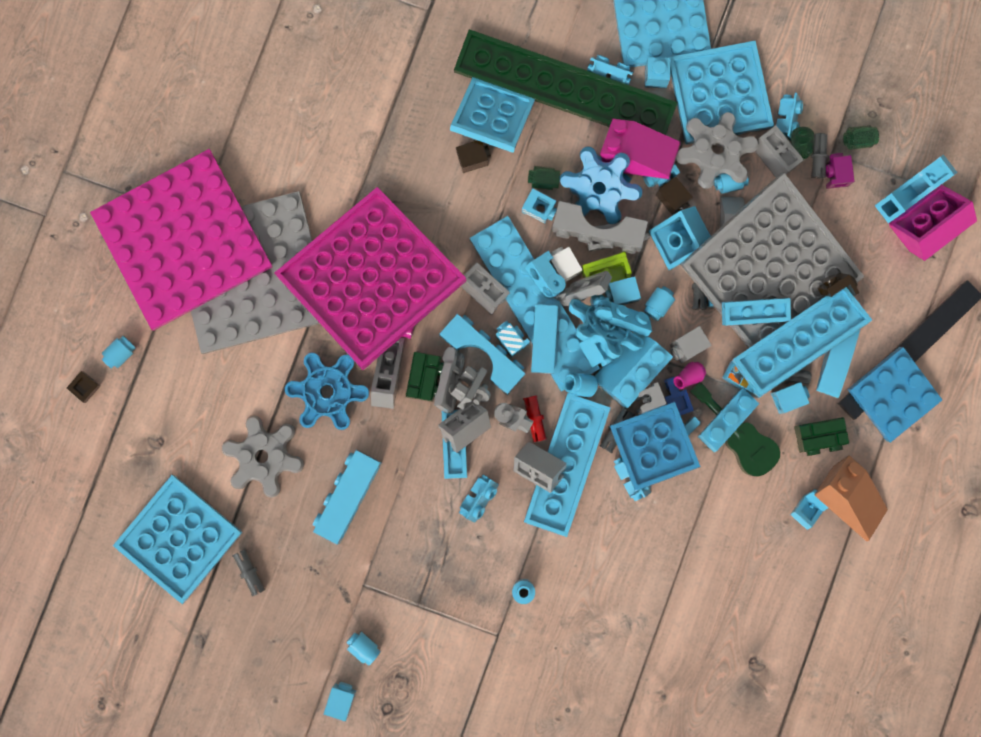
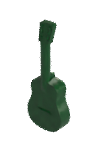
M699 382L690 390V393L700 402L705 403L715 415L722 410L702 382ZM748 422L742 423L725 442L726 446L735 454L740 469L749 476L758 477L768 473L780 459V449L777 443L769 437L760 434L753 424Z

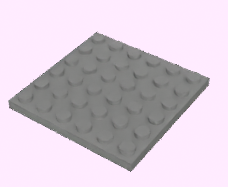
M780 173L680 264L721 315L722 302L790 298L791 319H793L825 297L817 289V287L823 284L825 278L837 275L838 273H844L853 276L858 283L864 277L785 173ZM788 321L730 326L744 344L750 348Z
M299 191L241 206L273 267L191 311L201 354L320 324L274 274V272L313 241Z

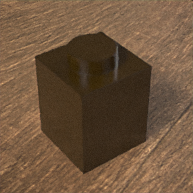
M477 140L456 147V153L463 173L488 166V159L491 158L488 145L483 146V143Z
M676 176L656 193L658 199L672 215L691 206L689 202L693 196Z

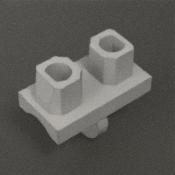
M467 366L463 370L459 378L469 384L468 387L458 382L450 393L459 400L457 407L463 410L467 402H471L473 398V402L477 405L480 402H487L491 395L487 390L488 385L482 384L480 386L487 373L486 369L481 367L477 372Z
M500 403L494 410V416L500 422L499 424L515 432L518 429L528 433L534 422L525 416L527 411L511 404Z

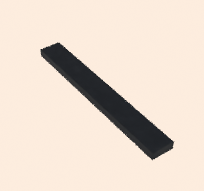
M968 280L965 281L892 352L899 347H904L913 361L916 362L981 299V293ZM850 392L837 403L853 420H856L864 412Z

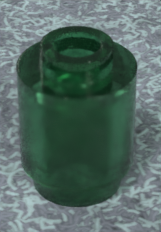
M871 125L849 127L843 134V143L849 150L871 148L879 142V131L877 127H872Z
M798 127L791 133V144L803 159H807L812 154L814 146V132L808 127Z
M534 166L533 170H529L528 183L532 184V188L546 190L559 188V170L542 166Z

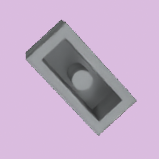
M698 326L671 343L672 349H670V353L676 361L679 360L682 364L712 345L701 327Z

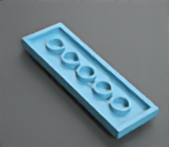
M845 287L832 297L825 296L791 319V321H788L735 357L732 362L760 398L869 324L872 319L848 288Z
M567 393L548 449V453L567 463L566 468L561 473L564 477L551 493L536 485L524 523L565 537L568 536L610 407Z

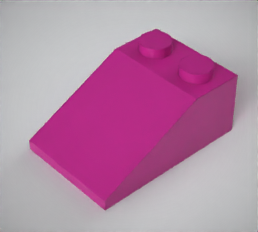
M612 119L600 152L602 162H610L616 154L625 153L630 158V164L623 173L669 179L680 147V141L635 121Z

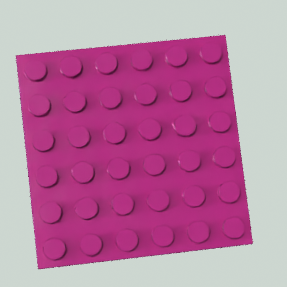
M210 149L90 212L149 327L153 331L273 267Z
M378 187L274 272L276 277L362 370L368 367L467 281L466 277Z

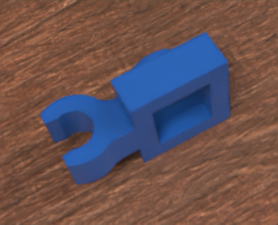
M675 377L665 379L664 383L670 394L664 397L666 405L675 402L680 416L694 411L687 390L679 391V388L674 384Z

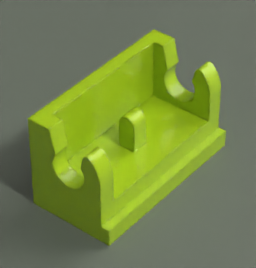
M626 252L582 265L583 277L587 278L608 271L612 276L610 283L631 278L630 274L632 272Z

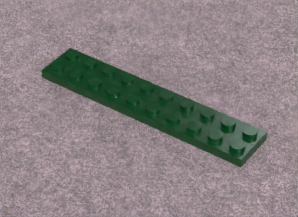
M470 29L454 67V73L471 79L473 77L531 97L536 102L610 127L612 119L635 121L666 135L678 103Z

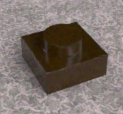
M81 371L68 385L67 389L80 401L86 403L100 388V385L84 371Z

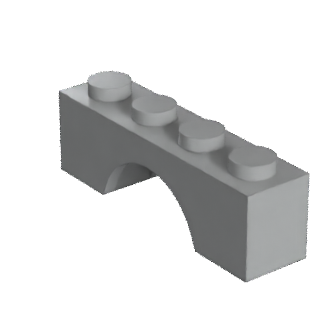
M559 201L552 232H556V236L562 238L573 236L583 243L595 241L605 248L612 249L616 246L622 248V251L635 254L636 251H641L648 221L626 216L619 225L613 228L599 229L586 221L581 206Z

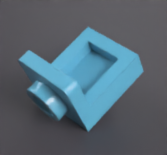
M815 489L804 495L790 514L807 530L812 528L822 512L828 509L824 503L814 496L817 492Z

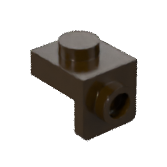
M838 273L837 275H831L823 280L822 285L817 287L822 296L832 297L845 287L848 288L852 295L856 296L859 294L857 281L850 274Z

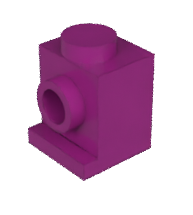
M843 153L830 155V161L826 165V177L830 179V182L826 184V189L850 186L855 182L851 155L843 156Z

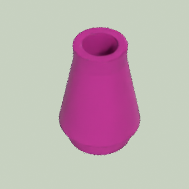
M689 362L679 375L674 378L675 386L683 389L702 382L706 375L705 367L700 362Z

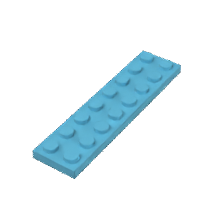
M507 216L472 236L470 241L491 276L510 292L506 301L532 345L535 304L558 306L554 374L550 375L561 392L565 390L563 383L567 375L571 373L591 375L599 370L598 365L592 368L579 344L583 340L576 336L577 329L560 301L554 299V297H546L525 269L534 258L510 218Z

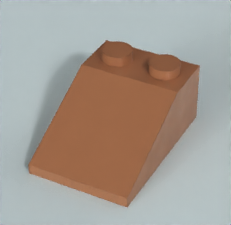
M850 455L832 467L814 495L865 541L871 539L888 510L867 470Z

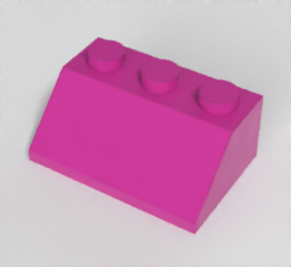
M941 184L891 221L889 226L909 252L925 261L977 222V217L972 201Z

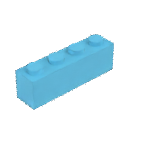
M356 450L354 454L351 452L345 461L347 468L344 474L340 472L334 482V485L337 486L334 493L327 495L323 503L326 506L322 514L318 513L313 522V526H315L314 533L337 545L341 543L382 464L380 461L359 450Z

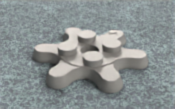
M732 113L722 114L718 125L715 127L705 126L698 118L690 119L687 122L686 130L693 136L694 143L691 147L679 149L676 160L680 164L695 163L700 167L701 173L698 177V184L702 188H711L715 183V178L722 173L728 174L737 183H743L748 178V171L740 163V158L746 153L755 152L758 149L759 143L753 136L741 138L734 134L733 127L736 119ZM712 145L723 146V153H714L711 149Z
M250 416L245 423L248 431L247 438L243 442L227 440L222 445L223 454L228 457H234L239 462V469L232 475L230 482L235 489H243L250 481L257 480L262 484L263 492L267 497H276L280 492L278 483L280 473L283 471L298 473L304 467V462L300 457L292 456L286 450L287 443L295 435V429L290 424H283L276 432L268 433L263 428L261 418ZM260 450H265L268 453V459L264 463L258 462L256 458L257 452Z

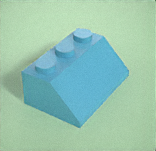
M635 332L633 334L643 340L644 346L637 351H633L622 345V355L603 366L595 375L597 384L625 409L636 400L639 393L652 382L673 358L655 340Z

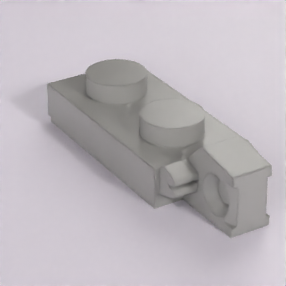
M604 271L573 282L569 288L564 289L554 299L559 300L564 307L569 306L572 299L584 301L590 296L601 295L607 291L612 276L608 271Z

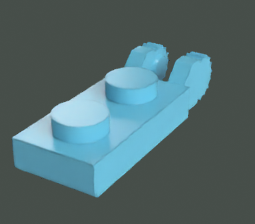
M603 296L595 297L593 300L596 318L643 336H648L652 332L650 316L644 312H638L624 305L610 302L609 298Z

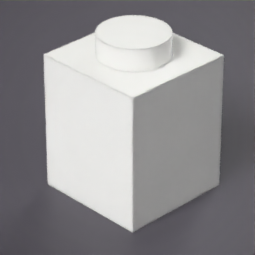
M560 247L551 252L553 259L549 262L556 273L564 278L565 282L581 274L582 268L570 247L566 249Z

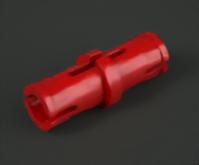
M537 395L523 398L527 417L534 421L530 428L532 441L547 440L542 421L544 415H541Z

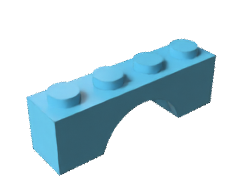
M457 314L441 331L440 337L457 351L466 347H476L486 352L493 364L490 381L508 395L525 376L523 372L524 366L515 359L513 362L506 357L508 353L500 345L496 347L489 342L491 338L483 330L476 331L472 327L474 323L466 315L461 317Z

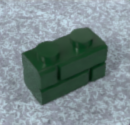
M414 352L406 391L407 398L428 402L434 401L439 386L437 384L438 375L440 376L444 365L441 362L442 358L440 356Z
M844 417L794 426L799 452H806L807 456L821 454L820 449L829 448V452L843 450L842 445L849 444Z

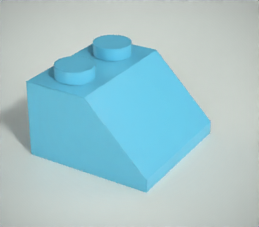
M695 206L679 211L649 230L668 270L679 266L711 237Z

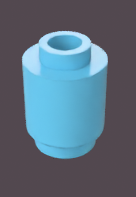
M722 173L715 178L714 186L716 190L724 194L741 190L744 186H748L749 178L743 183H737L731 176Z
M665 286L662 288L657 287L646 302V308L643 310L644 313L656 321L661 317L663 318L675 301L674 293Z
M124 336L119 339L116 338L102 352L104 356L102 361L111 369L114 366L119 368L134 354L132 351L136 347Z
M571 373L565 377L563 383L565 391L575 396L592 397L598 388L595 376L589 374Z
M527 579L516 581L512 587L514 600L520 604L530 603L535 597V588L532 582ZM522 588L528 590V595L525 597L519 594Z
M362 631L359 634L354 632L346 642L349 645L346 650L361 663H366L368 666L373 663L381 652L377 648L378 645Z

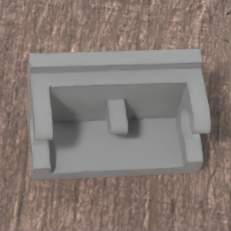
M774 126L757 140L759 146L755 152L775 177L780 173L787 175L804 161L777 126Z
M478 263L464 275L467 281L460 286L491 315L510 294L504 286Z
M658 382L654 383L650 388L641 391L635 400L643 399L642 402L645 403L637 410L638 415L667 404Z
M473 400L467 403L463 410L459 409L438 425L446 443L450 441L452 449L456 453L491 428L488 411L481 405L475 404Z
M528 442L515 456L513 471L551 493L564 477L561 473L566 468L567 463Z

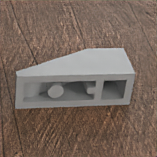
M400 338L378 357L371 388V406L394 409L405 338Z

